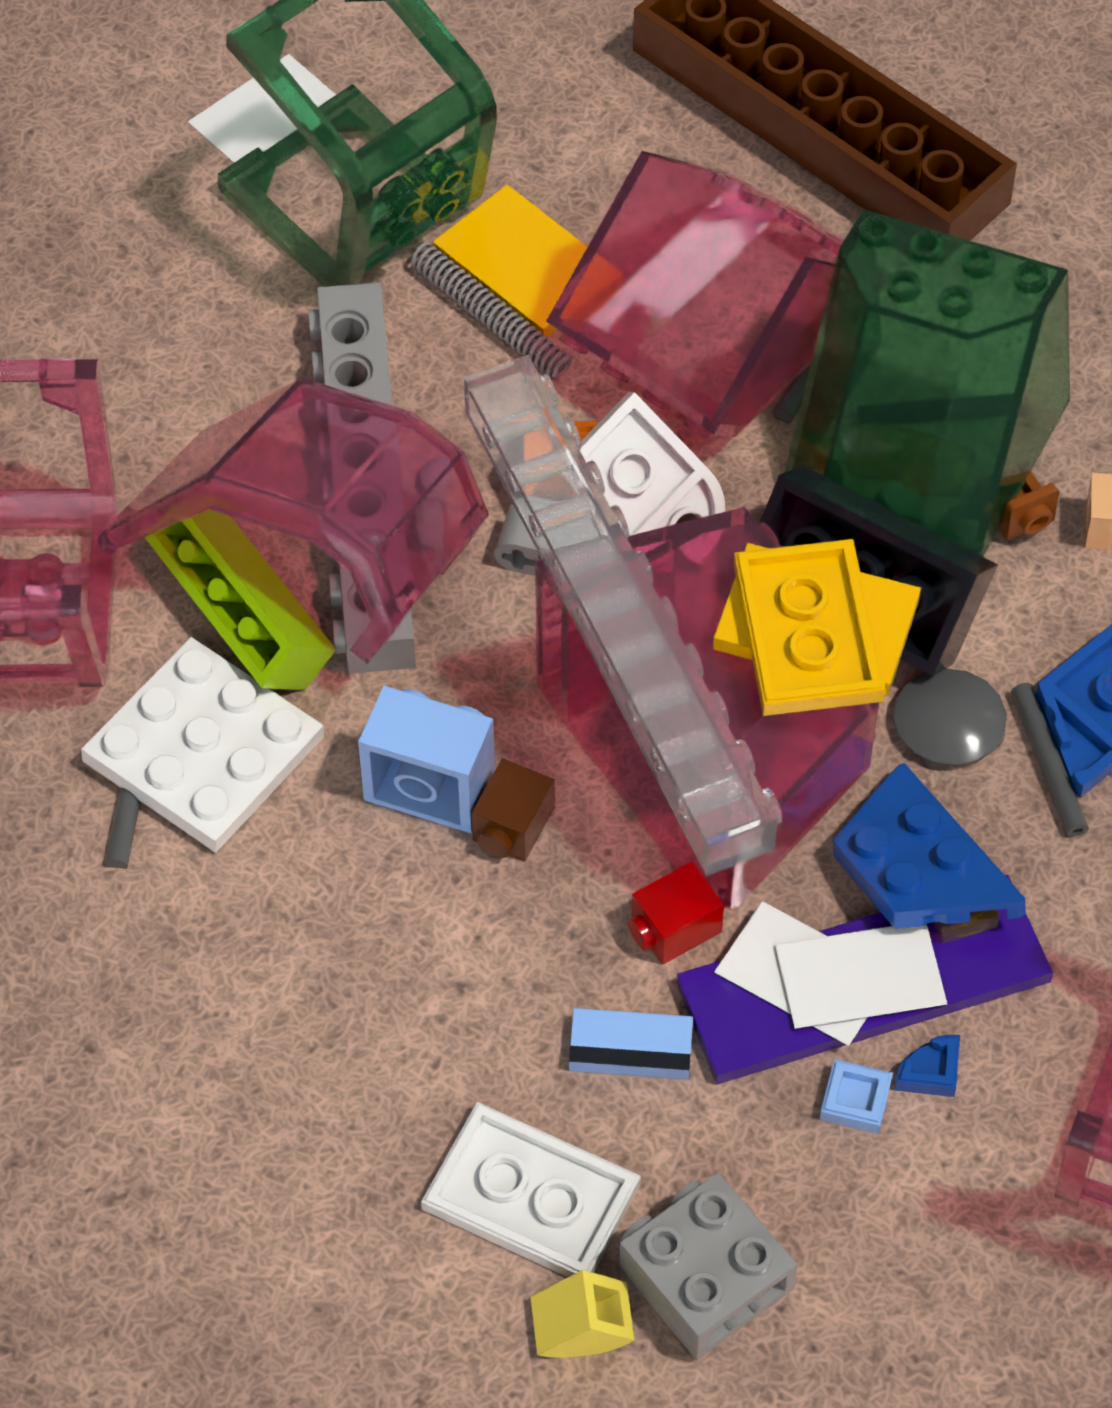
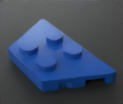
M1112 624L1038 683L1036 696L1075 794L1080 798L1112 773Z
M905 763L898 765L833 839L835 859L895 929L921 927L931 922H942L945 924L970 922V912L1006 909L1007 919L1020 918L1026 915L1025 897Z

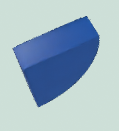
M960 1035L937 1036L930 1039V1043L921 1046L906 1057L898 1069L894 1090L955 1097Z

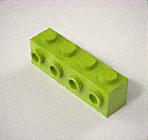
M178 493L170 494L142 533L144 538L261 688L273 690H305L308 688L337 649L216 498Z

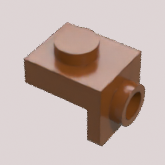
M1024 460L975 480L974 494L1006 541L1022 534H1036L1055 520L1059 490L1054 483L1041 486Z

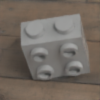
M719 1172L702 1184L698 1180L687 1184L674 1196L669 1208L655 1218L647 1215L638 1219L625 1231L620 1242L619 1268L696 1360L700 1359L787 1295L795 1287L797 1263Z

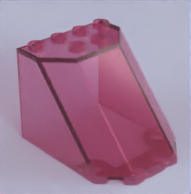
M641 151L546 322L562 332L559 340L566 346L582 354H587L588 351H591L603 360L600 365L601 369L612 377L626 383L632 379L644 387L645 390L642 396L647 401L666 411H670L673 407L687 416L684 425L696 434L710 440L715 435L736 437L889 287L893 278L887 272L876 267V262L857 247L843 240V238L815 220H812L790 204L773 195L769 196L762 193L728 172Z

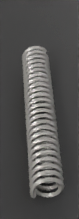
M429 241L421 243L414 250L411 258L413 269L417 270L419 274H423L425 279H429L430 283L434 284L436 288H440L443 293H446L454 302H457L460 307H463L466 312L474 316L477 321H481L482 325L487 326L488 330L493 331L501 340H505L507 345H511L513 350H516L524 359H528L529 363L534 364L536 369H540L542 374H546L548 378L553 379L567 371L572 362L571 355H566L565 350H560L559 345L554 346V342L552 340L548 341L547 336H542L541 331H536L535 326H530L529 321L524 322L523 317H518V313L512 312L511 307H506L505 302H501L500 298H495L494 293H489L488 288H483L482 283L477 284L476 279H471V275L465 274L464 269L460 270V266L454 265L453 260H448L447 255L442 256V252L437 251L435 246H431ZM424 246H427V248L419 256L416 265L415 259L417 257V254ZM432 250V254H430L426 259L425 263L421 265L426 254H428ZM438 255V258L432 263L431 267L427 269L428 265L434 260L435 256ZM444 260V262L439 266L437 271L433 274V271L438 267L441 261ZM447 265H450L442 277L439 278V275L445 270ZM455 269L456 271L451 275L449 280L446 283H444L446 278H448L452 271ZM462 274L461 277L456 281L454 286L450 288L451 284L456 280L458 275ZM467 278V281L463 284V286L460 288V290H459L458 292H456V291H457V288H458V287L463 283V281ZM473 283V286L468 290L466 295L462 297L463 293L468 289L470 284ZM477 288H479L478 292H476L472 299L468 301L469 297L475 292ZM485 293L484 296L478 302V304L474 306L475 302L479 299L481 294ZM490 297V301L485 305V307L481 311H479L481 306ZM496 302V305L492 308L490 313L486 315L487 311L491 308L493 303ZM502 307L501 311L497 314V316L493 320H491L493 315H495L499 308ZM508 312L507 316L498 324L503 315ZM514 316L513 320L510 322L507 328L503 330L504 326L508 323L510 318ZM520 321L519 325L515 328V330L511 334H509L511 329L516 325V323ZM524 326H526L525 330L520 334L518 338H516L517 334L521 331V329ZM530 331H532L531 334H530V336H528V338L526 339V341L521 344V342H522V340L525 338V336H526ZM538 335L534 343L529 348H527L529 343L533 340V338ZM543 341L539 349L533 353L538 344ZM548 345H550L549 348H548V350L545 352V354H544L542 357H540V355H541V353L543 352V350H544ZM556 350L554 355L545 363L548 356ZM561 355L558 362L551 368L553 362ZM565 360H567L564 367L559 372H557L562 363Z

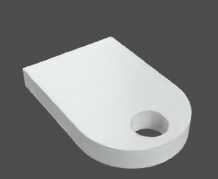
M628 392L553 470L567 487L629 550L644 560L670 566L691 562L711 548L722 530L725 518V500L718 480L635 392ZM693 513L700 521V534L692 543L682 544L675 535L676 522L682 515Z

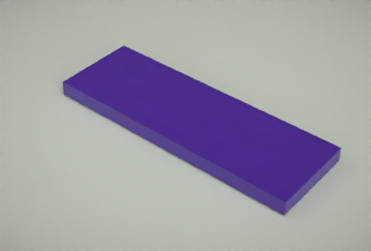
M1008 874L1005 875V876L1009 879V881L1012 883V881H1011L1009 875H1008ZM1006 909L970 912V922L928 923L927 927L947 1005L867 1017L850 1044L1051 983L1053 971L1027 914L1020 918L1007 919ZM877 913L819 932L826 936L890 927L892 925L882 913ZM721 961L677 974L676 984L689 1016H693V1027L716 1085L846 1045L813 1026L795 1029L791 1014L716 974L714 971Z

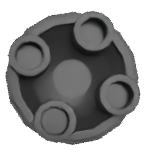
M946 668L934 676L924 672L906 683L896 698L893 721L900 740L913 754L920 757L925 767L931 770L942 771L950 766L956 767L978 762L998 748L1004 740L1007 713L1001 696L986 680L968 671Z

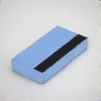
M574 1008L569 1071L689 1080L693 1016Z

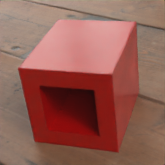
M691 861L632 893L631 919L628 920V926L638 946L643 951L652 949L662 965L722 933L724 904Z

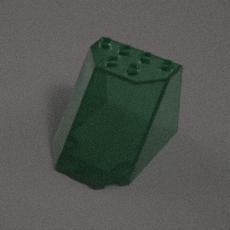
M863 209L839 247L785 472L805 466L984 557L1004 520L1006 504L1015 499L1019 494L1029 472L1034 467L1070 402L1068 269Z

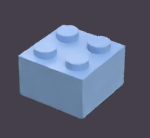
M383 685L358 741L364 800L472 833V811L495 772L493 718L484 716L480 711L469 706L454 707L431 700L416 690L404 689L401 691Z

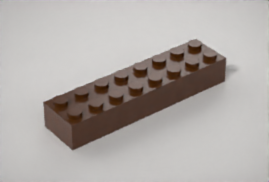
M644 0L634 8V52L942 263L948 262L1011 204L1017 167L1016 162L773 0Z

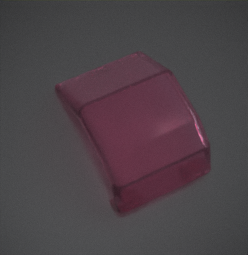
M300 378L202 430L102 531L98 542L105 552L115 553L120 547L207 509L311 541L348 569L371 621L350 651L368 664L394 634L429 586L440 574L443 575L468 546L489 517V512L464 450L417 413Z

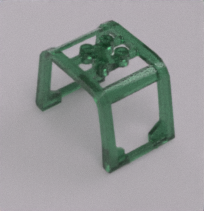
M278 0L226 35L227 49L275 101L297 129L265 151L257 147L219 172L218 188L229 201L324 287L358 284L367 270L396 250L406 247L416 236L435 223L445 220L454 211L465 210L478 201L484 192L497 124V105L491 87L481 69L424 0H345V2L385 1L455 83L395 125L353 84L317 107L280 62L288 38V34L282 28V25L319 0ZM465 126L463 138L446 149L440 147L431 151L428 155L425 153ZM360 131L370 142L354 152L339 133ZM310 145L332 170L342 191L343 204L336 261L267 196L276 168ZM400 169H403L405 171L404 174L395 176L394 178L390 179L380 189L377 196L373 198L372 188L380 184L382 181H384Z

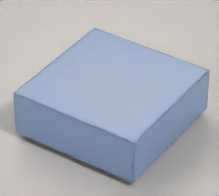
M834 1059L821 1108L820 1120L879 1134L893 1073Z

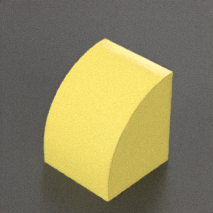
M581 1270L530 1296L538 1356L569 1358L596 1355L618 1349L635 1341L627 1282Z

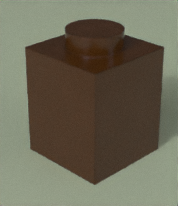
M502 758L472 811L473 841L478 842L482 849L493 856L506 858L510 855L525 862L555 808V779Z

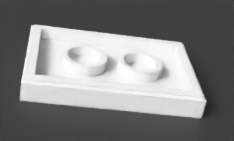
M477 1102L423 1197L421 1209L563 1276L569 1277L581 1270L595 1272L641 1185V1176Z

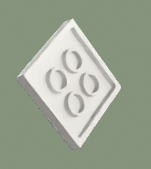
M190 637L81 749L82 761L120 788L129 790L139 801L216 853L324 737V725L269 688H261L254 678Z

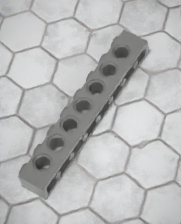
M381 282L317 287L319 309L308 310L311 342L322 341V351L312 352L314 384L325 383L326 394L315 395L318 427H328L329 438L319 439L321 471H332L333 482L322 483L325 516H336V527L325 528L328 561L339 560L340 573L329 574L332 607L343 606L344 620H333L334 644L337 649L335 654L347 653L349 674L416 668ZM365 563H374L373 565L369 566L361 565ZM368 609H378L375 612H364Z

